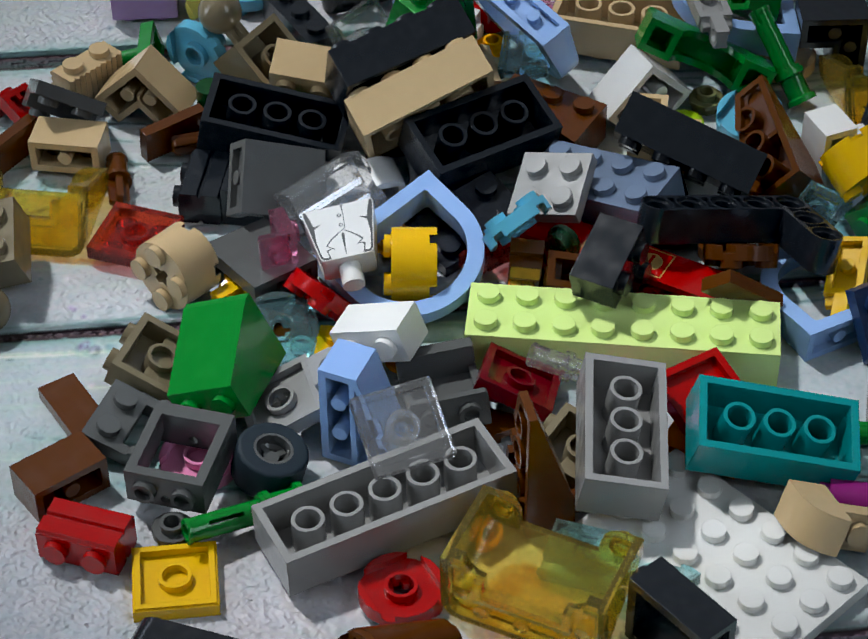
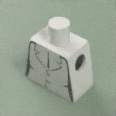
M372 198L301 213L307 238L326 280L341 278L345 291L353 292L362 289L365 286L363 273L374 271L378 268L377 220Z

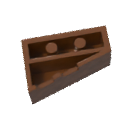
M515 73L510 79L521 75ZM531 79L563 126L559 137L560 141L591 148H597L606 137L607 104Z

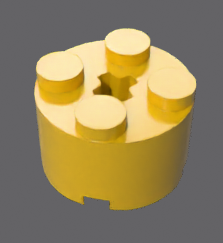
M868 125L859 129L862 134L855 135L852 138L847 136L836 143L818 161L822 170L845 203L851 202L861 194L863 197L868 195Z
M391 227V234H384V258H391V272H384V296H391V300L402 302L419 301L436 295L430 294V287H437V243H430L429 235H437V227Z

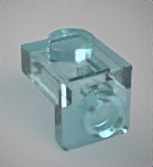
M813 180L808 183L798 197L834 227L839 220L844 221L846 219L844 215L852 209L853 205L852 201L845 203L836 191Z

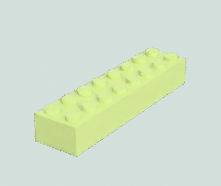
M471 282L464 338L471 337L478 370H480L490 343L493 342L567 376H579L585 352L666 363V369L717 347L741 381L777 387L781 359L780 302L629 292L626 297H621L616 309L575 296L570 288Z

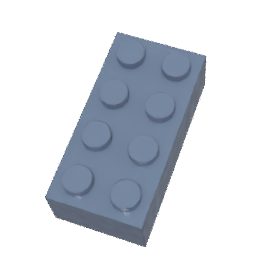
M554 140L544 151L549 153L594 154L597 165L581 218L582 222L593 226L600 212L637 223L641 199L645 196L685 195L680 167L560 140Z

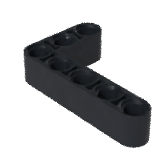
M789 195L645 196L641 199L636 223L644 227L645 241L650 244L776 243L804 269L819 275H831L835 272L843 241L842 233L803 200Z

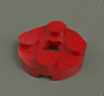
M299 267L295 268L283 284L288 290L307 300V304L323 315L329 316L335 322L338 321L346 307L352 304Z
M392 552L375 558L365 567L364 576L358 584V600L362 611L369 619L379 623V625L429 620L437 617L443 611L444 578L438 566L423 556H420L421 561L407 558V552ZM400 586L403 590L411 589L405 594L394 593V587Z

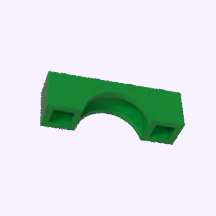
M649 6L635 34L638 49L667 62L679 61L699 68L720 80L730 90H736L737 93L761 74L767 78L771 85L777 74L771 60L728 41L727 48L714 49L709 41L708 32L702 33L699 28Z

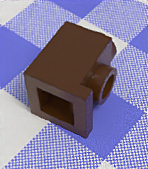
M549 250L547 266H544L542 269L541 287L572 289L569 273L579 254Z

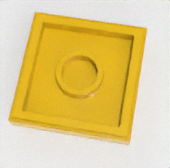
M216 541L195 542L191 545L183 543L131 548L134 623L141 622L146 617L171 620L221 615Z

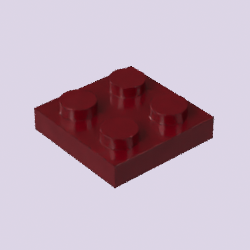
M491 342L485 353L473 389L485 387L489 395V401L494 403L500 402L513 409L516 406L518 392L527 390L541 422L544 423L548 415L553 411L562 374Z

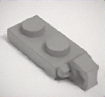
M686 0L697 27L700 28L702 33L708 32L709 41L713 48H727L728 35L733 27V13L727 0Z

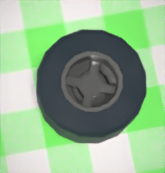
M269 422L254 424L244 430L237 440L231 461V476L236 486L246 495L253 498L260 491L267 490L269 493L289 488L292 482L300 481L302 483L309 462V449L304 439L289 427Z

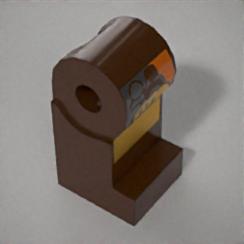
M511 237L507 285L541 287L545 249L544 240Z

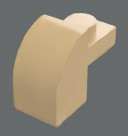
M792 479L788 480L773 515L792 538L814 551L837 557L840 549L866 553L868 549V507L839 503L826 485Z

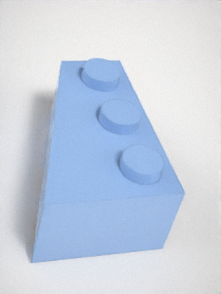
M338 338L318 368L322 457L354 466L413 443L376 348Z

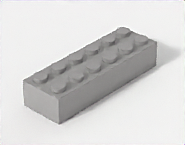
M477 417L252 505L255 540L291 597L363 568L381 555L402 552L463 527L466 518L473 512L489 511L496 514L517 505V470Z

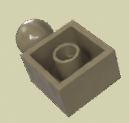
M201 0L199 3L198 17L202 26L211 33L226 34L234 44L232 48L213 62L222 74L269 84V70L277 38L297 41L276 14L273 13L249 33L240 22L242 8L239 0Z
M13 196L0 199V329H2L10 318L11 304L9 298L1 289L32 282L30 218Z

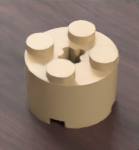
M175 222L139 245L136 250V258L130 263L133 274L138 279L143 280L152 294L153 302L162 311H167L170 308L176 310L184 308L186 304H190L214 288L221 278V273L217 276L215 274L214 266L219 261L212 245L195 227L191 230L182 227L185 224L184 222Z

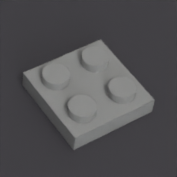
M525 152L507 215L514 212V209L517 207L515 203L534 190L538 196L544 195L552 206V209L546 215L540 210V213L534 216L537 222L580 224L597 165L594 154Z

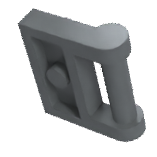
M115 379L82 429V432L104 456L126 466L135 446H128L124 443L141 416L150 417L158 400ZM160 400L163 402L171 403V401L169 400Z

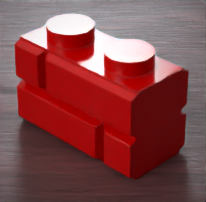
M54 497L47 509L46 515L42 517L36 527L35 533L40 557H44L48 562L56 565H61L65 562L81 566L92 574H102L105 572L119 576L126 564L127 557L131 555V548H134L137 542L134 516Z

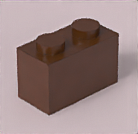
M81 430L9 466L14 495L38 522L46 515L47 509L54 497L80 503L110 487L107 458Z

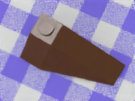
M761 74L735 95V130L739 133V141L768 154L748 195H789L808 203L823 192L825 186L815 162L767 78Z
M519 391L514 411L515 427L510 430V438L513 445H507L506 449L507 458L517 470V505L514 507L525 539L564 533L575 524V514L581 512L575 511V488L571 489L565 472L528 391Z

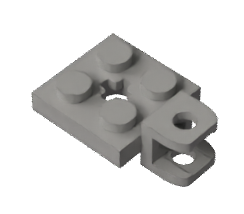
M332 347L323 349L310 357L305 353L278 367L251 415L245 417L247 427L269 422L282 424L299 433L320 422L318 368ZM287 398L288 401L283 406H281L280 401Z

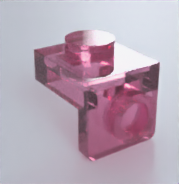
M283 207L268 210L271 233L258 237L259 260L262 269L266 270L298 263L297 242H300V232L296 220H290Z

